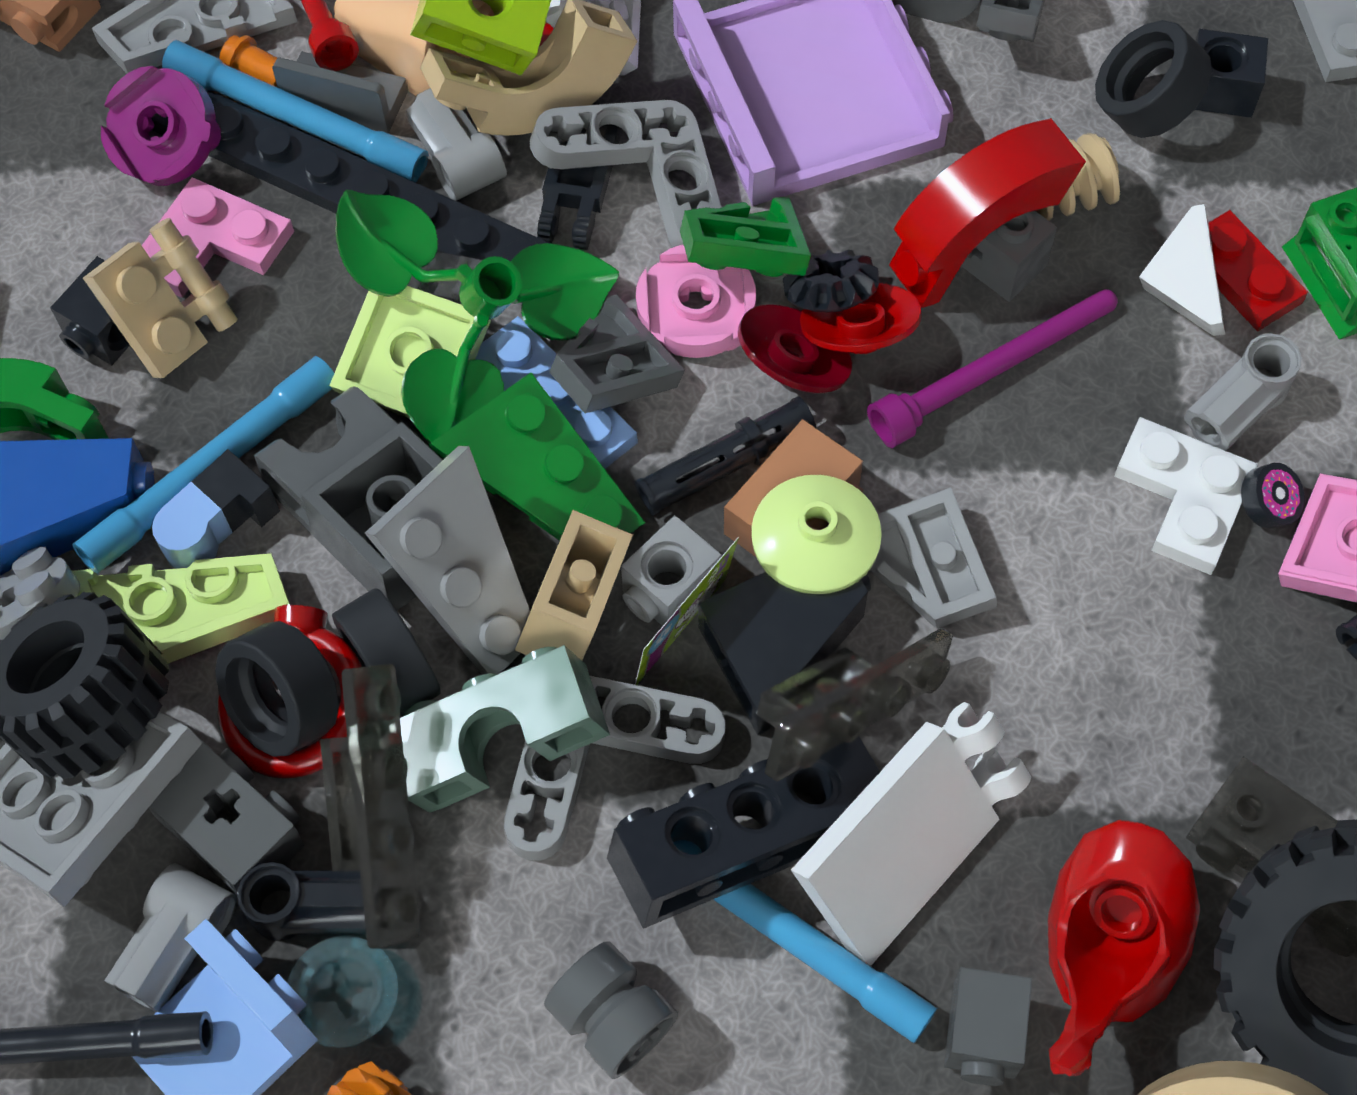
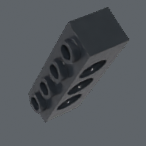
M856 731L835 740L831 736H822L803 746L797 755L778 763H775L772 759L759 761L745 769L738 779L715 787L713 783L699 785L685 793L678 803L656 812L652 807H646L630 813L614 828L607 860L644 929L796 865L880 773V770ZM805 792L811 794L820 804H808L799 799L795 793ZM735 817H751L755 819L761 825L762 828H746L742 826L735 819ZM679 840L693 842L701 849L702 853L696 855L686 854L680 851L673 842Z

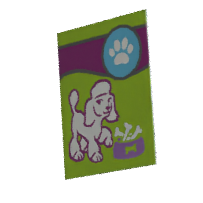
M739 537L643 649L635 685H638L698 613V603L710 598L725 581Z

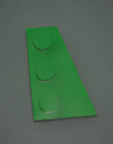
M532 373L523 377L429 444V448L443 460L458 446L470 447L484 488L493 495L497 493L530 516V521L559 541L573 510L630 534L645 523Z

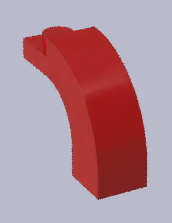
M1052 118L1021 125L991 138L966 153L940 173L908 206L894 227V231L902 242L889 266L907 291L916 296L921 304V308L940 302L967 256L984 238L1006 222L1022 214L1059 205L1086 163L1085 159Z

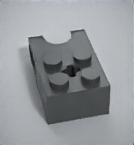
M353 386L330 401L336 408V425L338 433L342 437L334 447L319 453L301 452L283 439H278L257 452L254 457L261 478L270 486L274 497L368 591L374 588L381 590L396 611H398L414 599L416 595L366 536L365 532L443 460L403 422L397 424L362 390Z

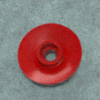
M879 283L877 291L869 299L850 309L838 312H815L803 309L800 315V325L803 335L819 347L833 351L868 354L877 349L893 345L911 335L921 322V304L911 292L894 285Z

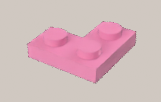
M193 177L159 221L170 218L182 236H190L199 249L196 257L203 268L213 254H216L262 275L266 273L294 233L290 219ZM150 233L142 246L151 258L161 248ZM173 270L164 279L175 295L183 298L188 291V287L177 271Z

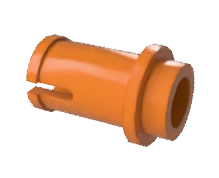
M233 35L224 43L219 59L226 65L278 88L272 69L277 57L257 47L255 39L248 35L241 37Z

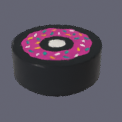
M1271 463L1257 467L1248 472L1243 480L1241 487L1242 503L1247 515L1258 526L1272 529L1291 524L1301 516L1305 504V493L1298 475L1289 466L1282 463Z

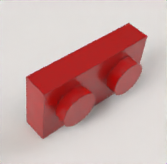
M1231 210L1208 223L1218 289L1257 332L1303 304L1308 291Z

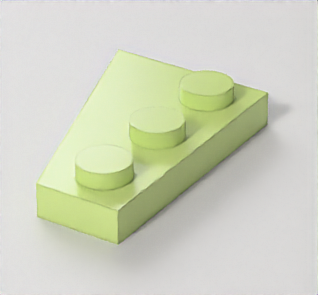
M271 553L194 560L188 568L155 570L152 564L128 566V573L97 575L91 569L72 571L80 582L78 595L83 592H94L98 597L105 595L111 598L163 653L162 657L167 663L235 639L265 623L274 622L275 608L282 605H290Z

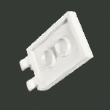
M963 702L953 709L942 728L925 722L791 869L846 950L869 966L877 960L1000 820L992 806L1000 800L1020 794L1030 783L1031 775L1020 758L1015 757L1006 766L997 749H994L1003 738L1005 731L995 714L990 711L983 715L979 721L971 705ZM982 753L976 760L974 768L970 771L965 760L973 755Z

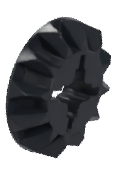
M828 249L822 255L811 254L805 276L788 274L783 278L784 294L788 301L804 309L815 312L843 311L864 302L877 291L879 287V271L877 267L873 266L869 256H855L853 250L832 253Z

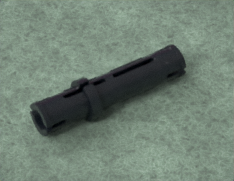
M800 396L791 399L785 405L755 420L745 417L735 423L736 429L686 454L684 457L664 466L645 478L635 480L636 489L652 516L660 513V510L701 489L709 487L716 481L751 463L757 466L762 465L770 456V453L775 451L802 419L816 428L814 417ZM772 428L774 429L772 435L737 453L733 452V449ZM716 457L718 458V463L680 483L676 482L678 477Z

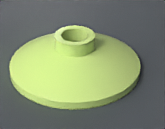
M804 475L779 484L762 499L752 522V545L762 568L781 585L806 594H829L854 585L872 568L881 545V524L870 500L852 484L826 475ZM812 518H819L827 521L829 526L822 530H815L810 528L806 521Z

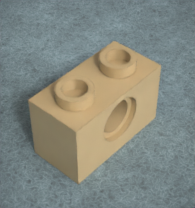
M573 510L529 613L515 651L527 655L540 648L561 647L565 645L580 660H583L633 534Z

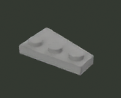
M458 446L369 528L365 534L482 675L488 673L500 674L520 654V652L515 651L530 610L470 447Z

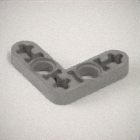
M673 100L559 107L544 111L536 121L530 138V149L534 157L541 164L549 168L570 169L647 162L667 237L672 248L683 245L680 228L685 210H691V208L696 206V209L705 207L722 208L697 120L693 112L682 103ZM660 123L667 124L668 129L659 128ZM606 124L616 125L626 132L628 142L624 144L610 143L602 137L599 128ZM582 128L586 129V134H580ZM551 131L557 132L560 140H568L567 145H559L556 137H548ZM669 131L679 133L677 137H671ZM648 134L646 139L643 140L642 135ZM673 170L688 172L694 177L697 188L693 190L677 188L671 183L668 173Z
M590 676L597 698H606L602 706V712L610 732L609 736L593 742V744L689 764L708 762L720 753L725 743V720L722 712L713 703L701 698ZM627 704H637L649 712L651 719L642 731L625 733L614 725L613 717L616 711ZM661 710L671 711L669 718L670 725L687 728L691 726L693 718L705 720V730L712 733L713 736L702 735L698 744H690L686 742L685 731L666 726L667 739H658L657 736L661 730ZM525 740L504 818V830L508 843L518 856L529 861H541L552 857L561 849L567 835L590 744L565 754L570 759L571 767L564 777L556 781H545L539 778L533 771V765L541 754L528 746ZM526 790H531L535 794L547 798L544 817L546 826L551 828L552 831L551 833L540 832L536 842L526 841L524 829L518 826L520 822L530 823L532 821L537 806L535 794L525 795ZM563 797L560 803L552 799Z

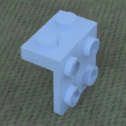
M205 919L184 939L208 965L154 1015L207 1011L211 1016L213 1025V1042L210 1053L201 1056L144 1059L139 1056L132 1057L165 1095H261L318 1041L297 1016L307 1004L279 974L267 983L254 970L264 959L236 929L224 938Z

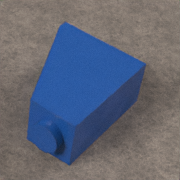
M133 438L0 441V576L11 570L13 563L31 549L45 547L52 557L73 550L74 542L114 511L126 507L155 485L153 466L151 462L143 460Z

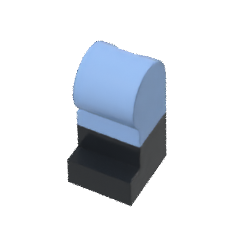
M227 449L160 509L153 521V536L172 567L176 569L188 568L194 560L215 558L219 544L249 518H252L262 528L280 510L270 486Z

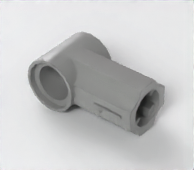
M431 88L416 96L412 106L406 110L408 122L431 155L435 173L451 199L457 201L507 176L505 163L494 140L489 134L477 132L463 110L451 109L441 104L434 97Z
M1273 333L1259 335L1251 340L1243 357L1187 410L1184 420L1190 426L1193 435L1204 443L1227 451L1269 409L1280 405L1286 398L1301 367L1302 357L1299 348L1293 341L1283 335ZM1256 368L1268 369L1277 377L1265 376Z
M179 864L169 865L161 872L147 894L143 907L145 919L104 981L131 1000L149 1010L159 1012L161 1007L168 1002L198 954L184 938L205 919L222 935L235 912L237 904L236 895Z

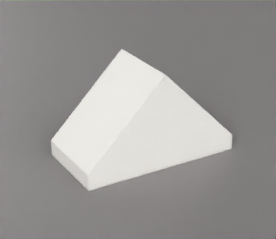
M1205 205L1192 206L1139 278L1147 292L1211 335H1225Z

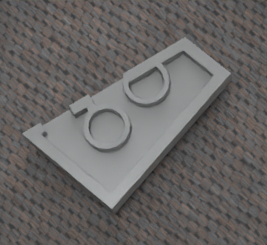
M135 0L92 27V30L99 45L127 74L140 67L161 66L164 53L169 44L174 40H179L205 52L223 46L233 35L239 37L248 35L252 37L296 23L297 18L294 7L287 0Z

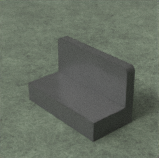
M301 51L297 61L278 57L272 67L278 88L375 131L389 133L408 93L407 82L404 77L354 64L340 71H331L320 68L313 54Z

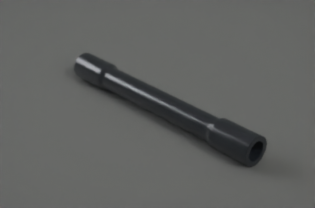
M207 1011L146 1015L137 1020L0 1029V1065L130 1056L155 1059L208 1055L212 1048L213 1025L210 1014Z

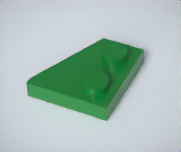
M773 198L769 211L750 214L751 207L745 202L726 204L722 208L705 207L685 210L680 234L688 262L697 263L711 270L734 267L755 270L762 275L779 277L784 274L805 276L811 253L790 198Z

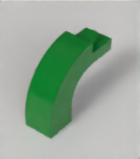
M0 358V433L31 431L53 440L109 439L98 419L100 413L97 408L84 398L69 393L56 368L26 359Z

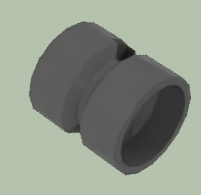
M609 941L597 945L574 963L550 990L544 1001V1006L570 1035L588 1033L585 1048L611 1079H616L632 1069L664 1038L678 1018V1012L656 989L653 990L647 985L634 987L637 969Z

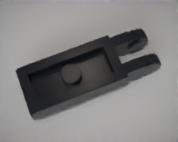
M606 124L599 128L605 140L613 144H619L622 128L612 124ZM582 128L580 134H586V129ZM557 135L559 145L566 146L568 140H560L559 136ZM613 165L570 169L548 167L542 188L543 204L538 220L537 237L552 244L558 231L560 208L579 209L577 219L572 228L573 248L588 250L595 225L596 212H601Z

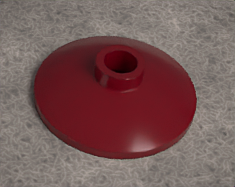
M760 305L751 308L744 314L738 326L740 345L748 358L761 371L774 380L791 388L811 393L835 391L841 388L848 380L852 371L850 353L825 349L810 342L801 330L800 315L802 311L781 305Z

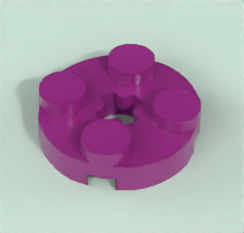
M140 67L123 76L113 86L107 96L104 105L109 108L106 118L107 127L101 125V140L111 162L124 174L156 186H168L194 174L206 161L209 153L220 142L221 129L215 120V109L211 98L195 79L184 73L169 68ZM158 113L160 116L168 117L166 133L162 137L154 136L150 138L149 132L154 128V123L151 119L153 115Z

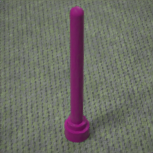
M1101 290L912 396L906 393H902L899 396L890 393L870 404L867 408L871 427L887 447L894 448L915 436L916 428L922 425V418L1112 312L1118 303L1116 294L1111 290Z

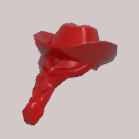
M1117 820L1084 834L1060 870L1048 913L1049 964L1063 1001L1071 1006V1010L1061 1036L1049 1049L1050 1068L1053 1074L1079 1076L1085 1070H1088L1091 1067L1093 1046L1103 1036L1110 1023L1134 1022L1164 1001L1192 956L1200 914V904L1192 863L1161 830L1143 823Z

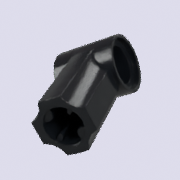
M270 862L259 864L249 870L241 880L237 892L238 904L255 930L266 939L280 941L290 939L297 934L378 935L379 925L382 921V877L379 871H292L283 864ZM280 890L291 892L289 902L284 909L276 914L266 915L260 913L262 902L269 894Z

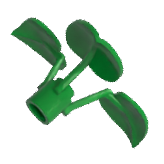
M346 190L343 193L337 208L335 233L339 254L348 273L364 289L374 294L391 297L400 294L407 287L412 276L422 283L455 280L461 282L459 290L461 304L474 317V320L459 348L458 355L456 356L444 349L428 350L410 363L402 380L401 395L407 415L429 444L504 392L502 376L495 365L484 360H469L473 346L490 319L498 317L511 304L522 303L521 313L523 320L533 332L550 340L563 341L572 339L577 336L579 329L589 318L594 320L598 316L608 293L619 276V271L592 254L572 247L549 243L528 246L521 250L511 261L497 256L488 257L482 260L473 270L467 264H461L456 269L426 271L422 268L427 266L435 257L438 248V238L433 222L421 208L395 196L365 194L353 190Z

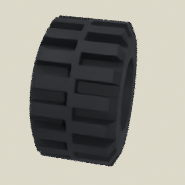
M83 592L76 598L72 594L59 597L53 604L48 606L45 603L35 609L32 615L25 620L21 619L11 628L12 631L3 640H0V738L42 775L52 778L58 774L62 779L74 778L81 770L89 774L100 769L108 759L116 760L126 752L125 748L132 741H138L147 731L145 726L151 719L157 717L163 706L159 699L167 694L169 681L165 678L169 668L167 661L162 657L163 653L111 598L105 595L98 597L94 592Z

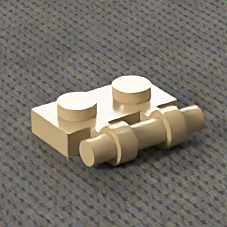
M170 218L157 223L149 231L161 248L151 258L140 242L128 243L83 277L153 378H164L208 343L195 324L202 316L207 315L218 332L229 328L238 319L226 302L229 299V294L219 280L212 281L196 256L199 253V249L189 235L182 236ZM173 270L177 271L192 293L182 302H180L164 279Z

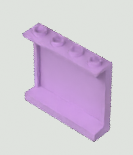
M673 0L674 36L752 206L945 146L948 123L953 121V108L950 98L944 89H937L931 77L930 62L925 50L921 46L916 47L909 35L905 11L901 5H894L892 0H748L707 13L703 12L698 0Z

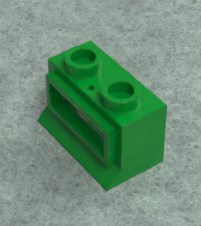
M1356 187L1312 202L1297 235L1282 246L1339 340L1357 334Z

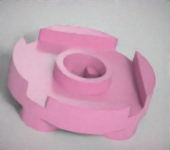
M684 245L670 248L660 254V262L652 266L648 273L646 269L643 271L636 287L638 319L670 354L673 353L682 357H709L739 347V323L748 310L756 307V287L748 269L726 267L722 270H711L704 268L697 263L688 262ZM701 292L703 300L711 301L709 305L700 309H691L684 306L681 302L688 301L689 293Z

